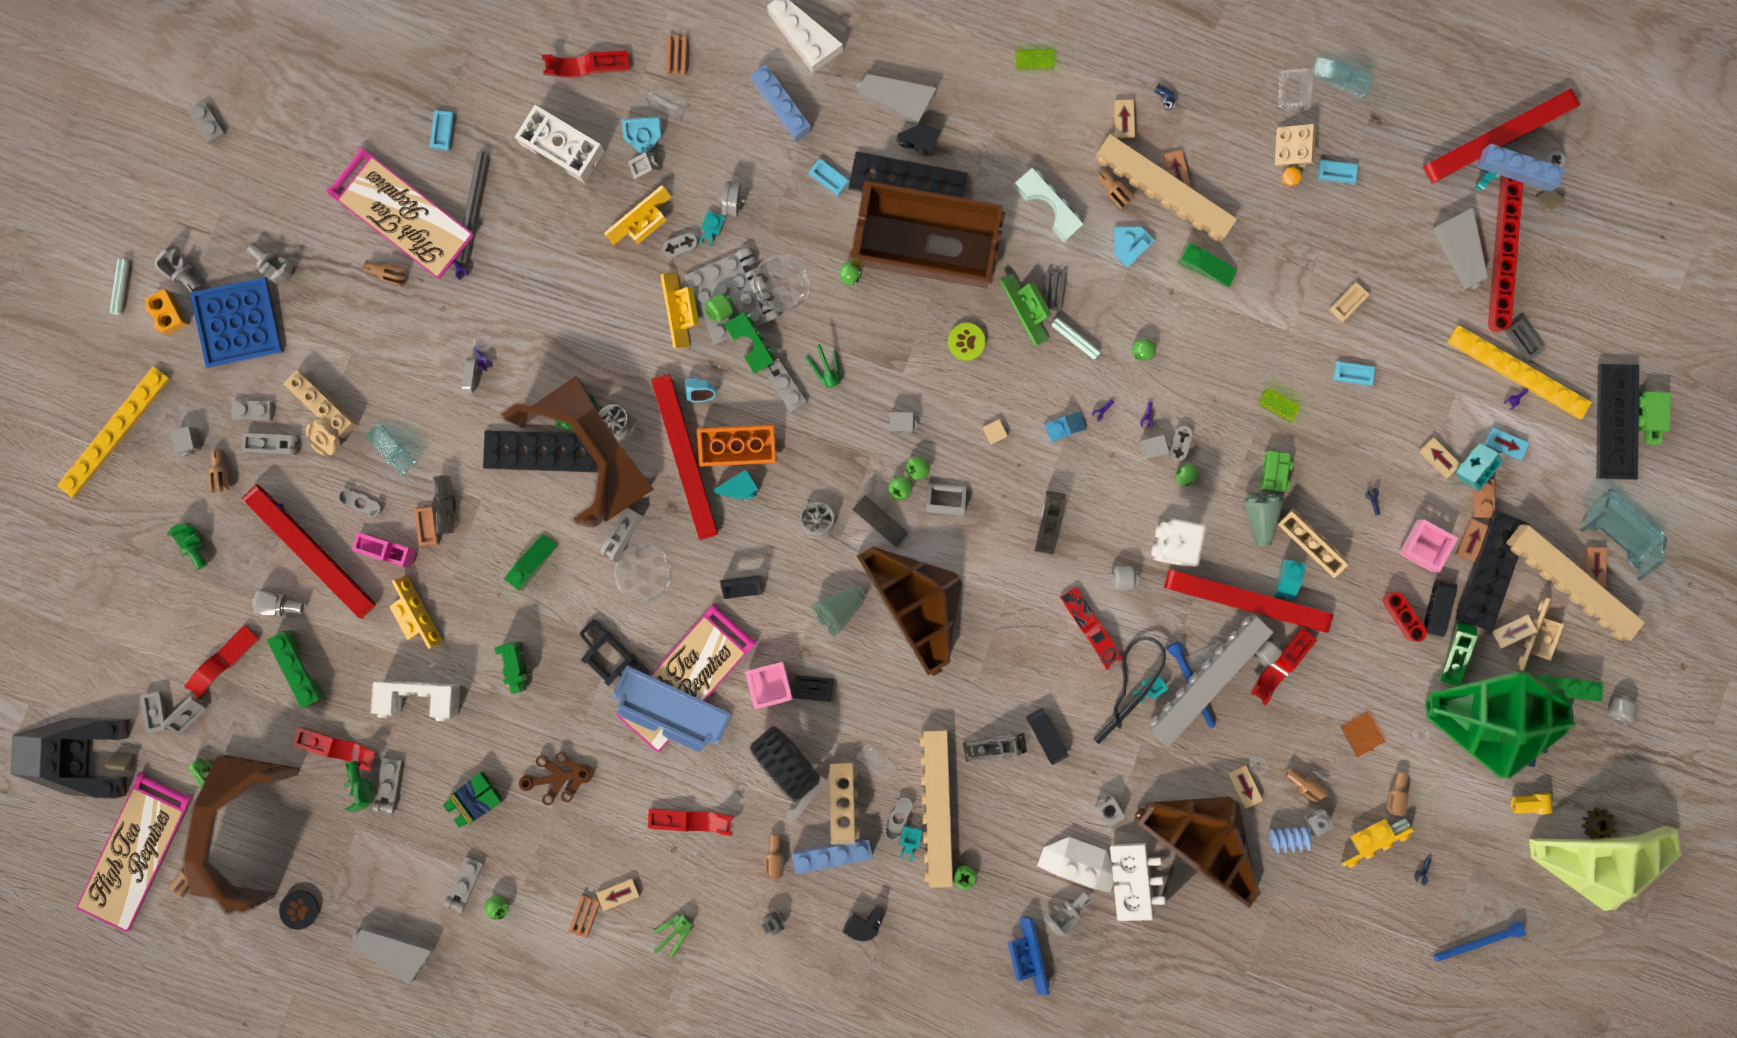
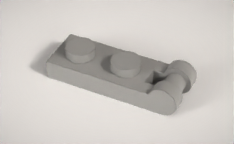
M776 358L773 360L774 363L762 370L792 413L807 402L780 360ZM778 369L781 374L774 377L772 372Z
M242 433L241 452L297 455L295 443L298 442V436ZM283 441H288L287 448H282Z
M626 508L600 550L601 555L609 557L615 563L619 562L622 557V551L643 516Z
M382 758L373 811H386L388 814L394 813L403 760ZM383 797L389 798L388 804L383 803Z
M821 774L819 776V784L799 800L796 807L788 810L787 819L789 821H795L827 781L825 776Z
M465 856L448 897L444 902V907L454 908L456 912L462 914L482 870L483 862ZM456 895L461 897L460 902L454 900Z

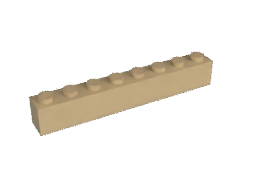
M1109 134L1095 156L1100 165L1110 167L1115 175L1125 177L1133 187H1140L1148 197L1152 199L1155 197L1161 201L1160 204L1163 207L1171 208L1177 212L1176 215L1183 220H1189L1192 222L1193 227L1198 230H1204L1215 241L1219 240L1221 242L1237 220L1228 212L1111 134Z
M1520 525L1506 542L1514 554L1525 558L1527 565L1537 568L1543 578L1555 583L1554 587L1557 590L1567 593L1570 601L1580 604L1586 614L1598 619L1597 623L1606 629H1610L1612 636L1616 639L1631 641L1644 625V621L1529 525Z
M923 730V735H920V746H924V754H920L921 766L925 767V773L921 774V785H925V793H922V805H926V812H922L923 824H927V832H923V843H927V851H924V863H928V871H924L925 882H929V888L953 887L947 730Z

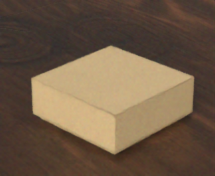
M1000 419L982 427L990 445L1008 437Z

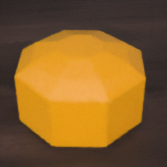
M1294 166L1286 168L1282 174L1283 183L1289 187L1297 185L1302 178L1301 171Z

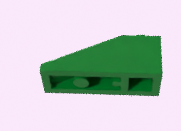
M1190 242L1185 246L1177 263L1227 288L1230 287L1237 272L1235 268L1215 255Z
M542 534L514 564L504 577V580L518 591H523L559 545L545 534Z
M1457 622L1442 671L1441 682L1460 686L1478 637L1477 627Z

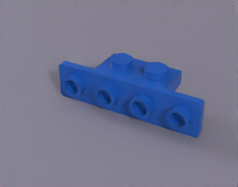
M1021 917L1020 923L1024 937L1008 942L1016 980L1022 981L1033 977L1037 994L1049 995V981L1044 970L1045 963L1041 957V946L1037 939L1035 922L1030 917Z

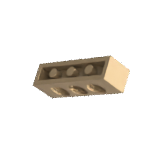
M296 370L283 383L320 420L329 423L338 437L345 439L358 426L305 373Z
M1292 507L1279 519L1278 525L1333 578L1349 565V560L1295 508Z
M853 763L830 764L832 845L855 844V839H859V828L855 827L854 820L858 819V807H854V800H858V789L854 788V781H857V769H853ZM841 781L849 783V786L845 789L840 788L838 785ZM847 800L850 804L847 808H841L839 802ZM842 819H847L850 821V825L844 828L839 825V822Z

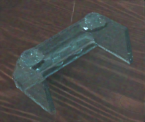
M1610 488L1605 491L1583 516L1580 530L1584 532L1587 529L1594 531L1601 529L1627 551L1628 564L1638 569L1636 578L1638 581L1664 563L1667 545L1665 534L1615 490Z

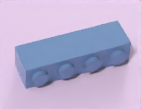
M766 64L750 75L755 87L795 142L811 132L809 123Z
M1493 144L1488 145L1482 150L1477 168L1549 192L1559 187L1565 170L1563 167Z
M869 837L855 839V844H829L793 851L792 856L795 872L799 874L871 860L872 850Z

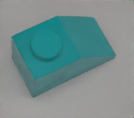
M747 470L714 489V492L718 495L739 500L747 499V501L756 497V492L759 491Z
M1288 559L1282 560L1274 597L1294 601L1303 582L1306 568L1305 563Z

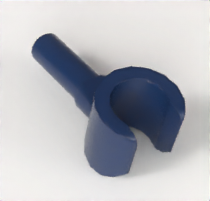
M1374 488L1375 496H1371L1369 490H1367L1365 497L1371 500L1375 515H1379L1380 512L1376 500L1379 491L1377 488Z
M1427 857L1421 871L1414 874L1416 882L1419 877L1423 876L1421 884H1427L1428 878L1426 873L1432 859Z

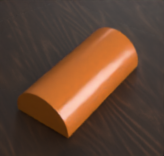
M775 424L697 428L700 467L777 462Z

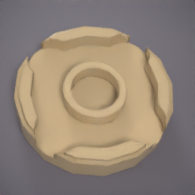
M316 419L308 424L306 435L308 438L310 437L312 441L310 444L318 453L324 456H331L338 452L340 441L337 433L329 423Z

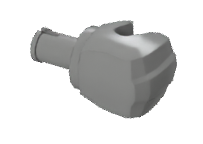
M256 243L248 246L247 252L258 260L257 268L262 275H265L276 284H280L290 278L294 268L290 262L276 256V253L273 251L265 252Z
M169 245L165 247L154 262L156 269L169 280L174 282L181 281L190 292L197 291L201 285L189 274L192 269L189 265V258L183 257L179 259L180 249L177 246Z
M259 589L255 596H253L252 606L254 613L257 615L281 617L284 612L302 614L304 602L289 601L286 599L285 594H279L278 596L264 589Z
M1083 892L1072 904L1065 901L1063 905H1054L1053 907L1059 914L1055 916L1047 913L1045 915V922L1056 935L1069 936L1080 923L1081 917L1079 912L1092 901Z

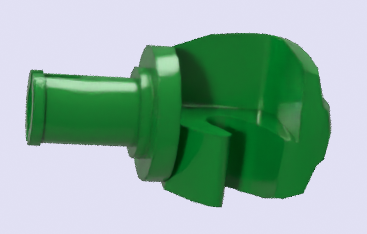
M179 523L171 527L167 536L174 538L182 549L181 555L189 556L196 570L206 567L208 564L200 552L204 545L196 526L192 523Z
M357 760L345 763L349 780L344 784V787H352L349 795H354L355 803L344 809L349 812H358L369 807L374 802L375 796L370 781L360 776Z

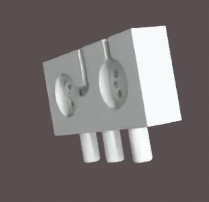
M1148 843L1113 844L1110 850L1111 860L1114 862L1112 866L1113 880L1118 882L1114 885L1117 921L1153 920L1155 917L1154 905L1166 904V898L1153 897L1152 885H1163L1164 878L1151 877L1150 866L1162 865V858H1149Z

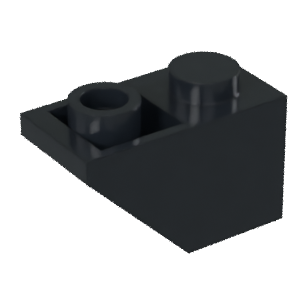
M923 123L898 133L897 142L903 148L917 150L916 152L922 156H932L941 131Z

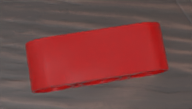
M1399 592L1386 593L1383 597V604L1405 638L1413 642L1423 641L1427 636L1426 628L1404 595ZM1392 596H1395L1397 598V604L1395 606L1391 604ZM1403 612H1406L1408 615L1406 622L1401 618ZM1414 628H1417L1419 631L1416 638L1412 635Z

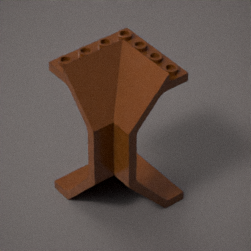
M575 376L533 406L516 402L500 413L505 421L520 428L538 415L565 422L572 426L598 465L594 501L590 506L572 517L576 525L595 528L602 521H609L654 489L651 486L650 480L642 474L622 448L596 410L582 386L583 383Z
M229 755L216 757L193 805L183 857L191 895L216 899L226 916L233 912L247 913V911L275 897L276 893L234 886L208 860L217 812L258 782L272 784L297 776L298 767Z

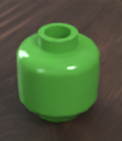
M719 293L706 302L705 312L711 321L721 322L733 314L732 306H734V302L730 296Z

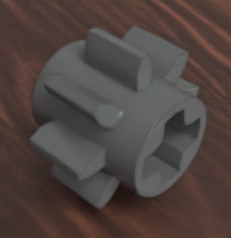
M773 911L763 918L765 923L762 924V928L766 934L771 932L772 936L785 929L783 924L786 920L782 913L777 915Z

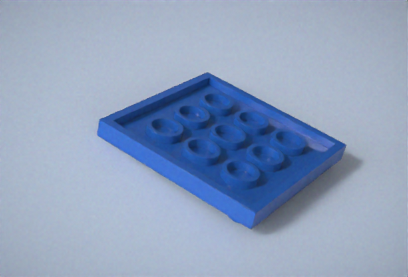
M263 277L190 293L206 368L283 353L267 278Z

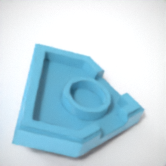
M660 117L622 119L623 139L640 154L649 152L662 137Z
M1114 227V256L1128 268L1155 240L1142 227Z

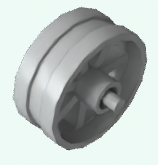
M726 181L722 196L718 195V199L722 203L723 216L737 217L741 202L745 203V199L741 195L740 182L732 183L731 181Z
M616 404L607 405L600 410V416L608 424L607 426L618 441L628 436L633 426V419L629 412ZM622 412H624L625 417L620 418Z
M813 502L806 505L800 514V526L803 533L813 539L827 537L834 528L833 510L822 502ZM816 510L814 514L810 513V511ZM819 510H822V511H825V512L821 515V513H819ZM805 515L811 518V520L803 521ZM830 515L832 521L824 520V518ZM813 524L811 529H808L805 525ZM822 524H826V525H830V526H828V527L824 530Z

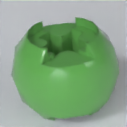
M851 262L843 263L839 274L842 283L846 285L857 284L861 274L860 267L851 265Z
M1144 339V341L1137 340L1132 347L1134 358L1141 361L1153 359L1156 354L1155 343Z
M920 456L911 458L906 464L908 476L914 480L926 478L930 472L929 462Z
M1187 463L1175 473V477L1180 485L1188 487L1200 477V472L1197 466Z
M899 476L891 480L889 492L894 499L905 500L910 497L913 487L908 478Z
M959 866L952 875L953 883L959 889L968 890L975 885L977 874L970 866ZM961 874H969L967 882L965 880L960 881Z
M492 896L486 901L484 910L490 919L500 920L507 915L509 904L503 896Z

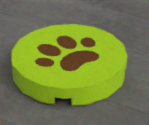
M961 323L955 326L948 337V348L951 354L956 359L962 361H972L979 357L986 344L983 331L972 323Z

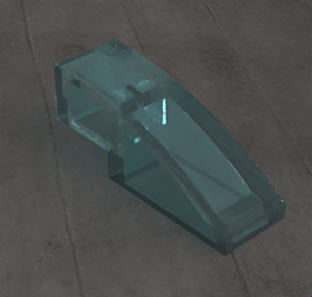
M1324 57L1318 58L1310 73L1343 92L1347 90L1360 98L1367 94L1375 77L1361 70Z
M378 422L365 435L374 448L399 475L404 476L417 463L381 423Z

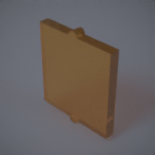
M1369 712L1357 718H1352V721L1340 727L1357 757L1368 751H1373V748L1385 742Z

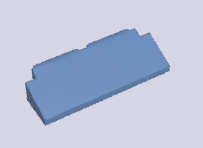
M626 666L612 695V698L620 701L617 707V713L620 717L650 731H656L658 728L662 729V734L665 738L696 752L704 749L708 742L714 745L720 742L732 715L629 666Z

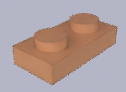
M1489 479L1480 491L1473 489V518H1490L1493 511H1495V479Z

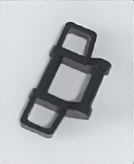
M593 619L580 632V637L590 648L581 661L584 664L587 663L604 679V683L607 686H610L618 676L621 677L626 666H629L632 662L637 664L644 674H648V669L636 659L637 656L625 649L613 637V633L610 630L607 631L597 620ZM593 625H596L604 635L592 645L585 636V633ZM606 642L626 659L611 675L592 658Z

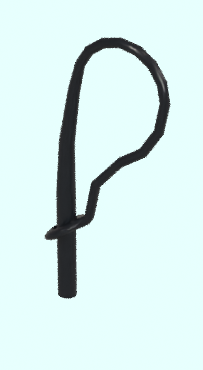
M1139 637L1132 641L1125 650L1121 663L1123 692L1114 705V719L1094 738L1098 744L1116 727L1118 729L1122 728V721L1146 696L1165 666V649L1155 638ZM1143 640L1152 641L1159 646L1162 652L1161 665L1142 691L1119 713L1117 708L1126 695L1127 674L1125 663L1127 654L1137 642Z

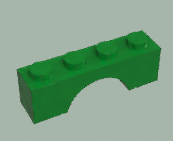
M282 631L267 639L266 641L300 708L310 707L325 699L318 682L309 675L299 655L300 647L292 631Z

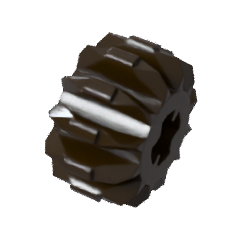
M1594 808L1593 812L1588 810V817H1582L1586 821L1581 825L1582 828H1586L1584 834L1590 835L1592 840L1605 839V837L1612 838L1610 832L1615 833L1616 830L1613 829V826L1617 825V822L1612 821L1615 816L1608 814L1606 809Z

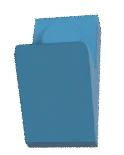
M1081 412L1069 414L1044 424L1050 442L1087 430Z

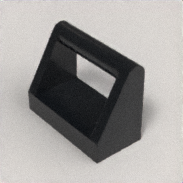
M760 575L720 580L724 599L763 594Z

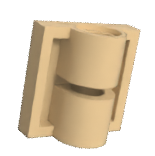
M1307 124L1277 128L1275 166L1304 168L1306 164H1314L1316 125Z

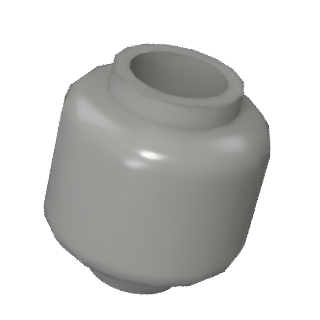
M1116 566L1114 573H1110V584H1114L1117 591H1131L1135 586H1138V570H1135L1133 566Z
M1273 637L1267 639L1254 653L1253 657L1263 666H1271L1282 655V650L1279 648L1281 643Z
M1623 695L1621 698H1614L1608 712L1609 717L1612 718V722L1627 726L1635 721L1638 705L1629 696Z

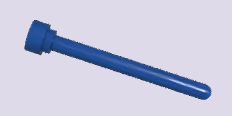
M1181 641L1169 645L1167 650L1170 655L1176 658L1189 684L1192 673L1183 656L1184 647ZM1206 706L1201 712L1207 725L1210 728H1214L1216 725Z
M1517 921L1512 923L1507 930L1434 955V960L1439 962L1509 937L1521 938L1526 936V931L1522 923Z

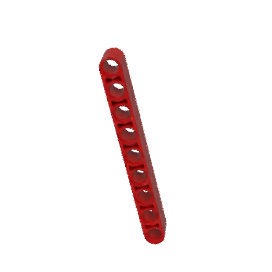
M1572 88L1437 158L1422 168L1431 184L1479 160L1482 150L1488 145L1493 144L1503 147L1579 107L1581 103Z
M1501 175L1488 327L1494 333L1502 332L1512 324L1523 195L1522 182ZM1508 187L1513 189V195L1509 193ZM1507 206L1512 209V214L1507 211ZM1505 225L1510 227V233L1505 230ZM1504 243L1508 245L1509 251L1504 250ZM1502 262L1507 265V270L1502 268ZM1500 281L1505 283V289L1501 288ZM1499 300L1503 301L1504 308L1499 306ZM1497 319L1503 322L1502 327L1498 326Z
M667 373L651 378L698 538L701 541L718 536V530L671 375Z
M255 484L242 497V500L358 618L363 619L376 607V603L309 534L281 506L279 509L274 505L278 503L261 486Z
M1168 569L1164 588L1325 633L1330 632L1334 614L1170 569Z

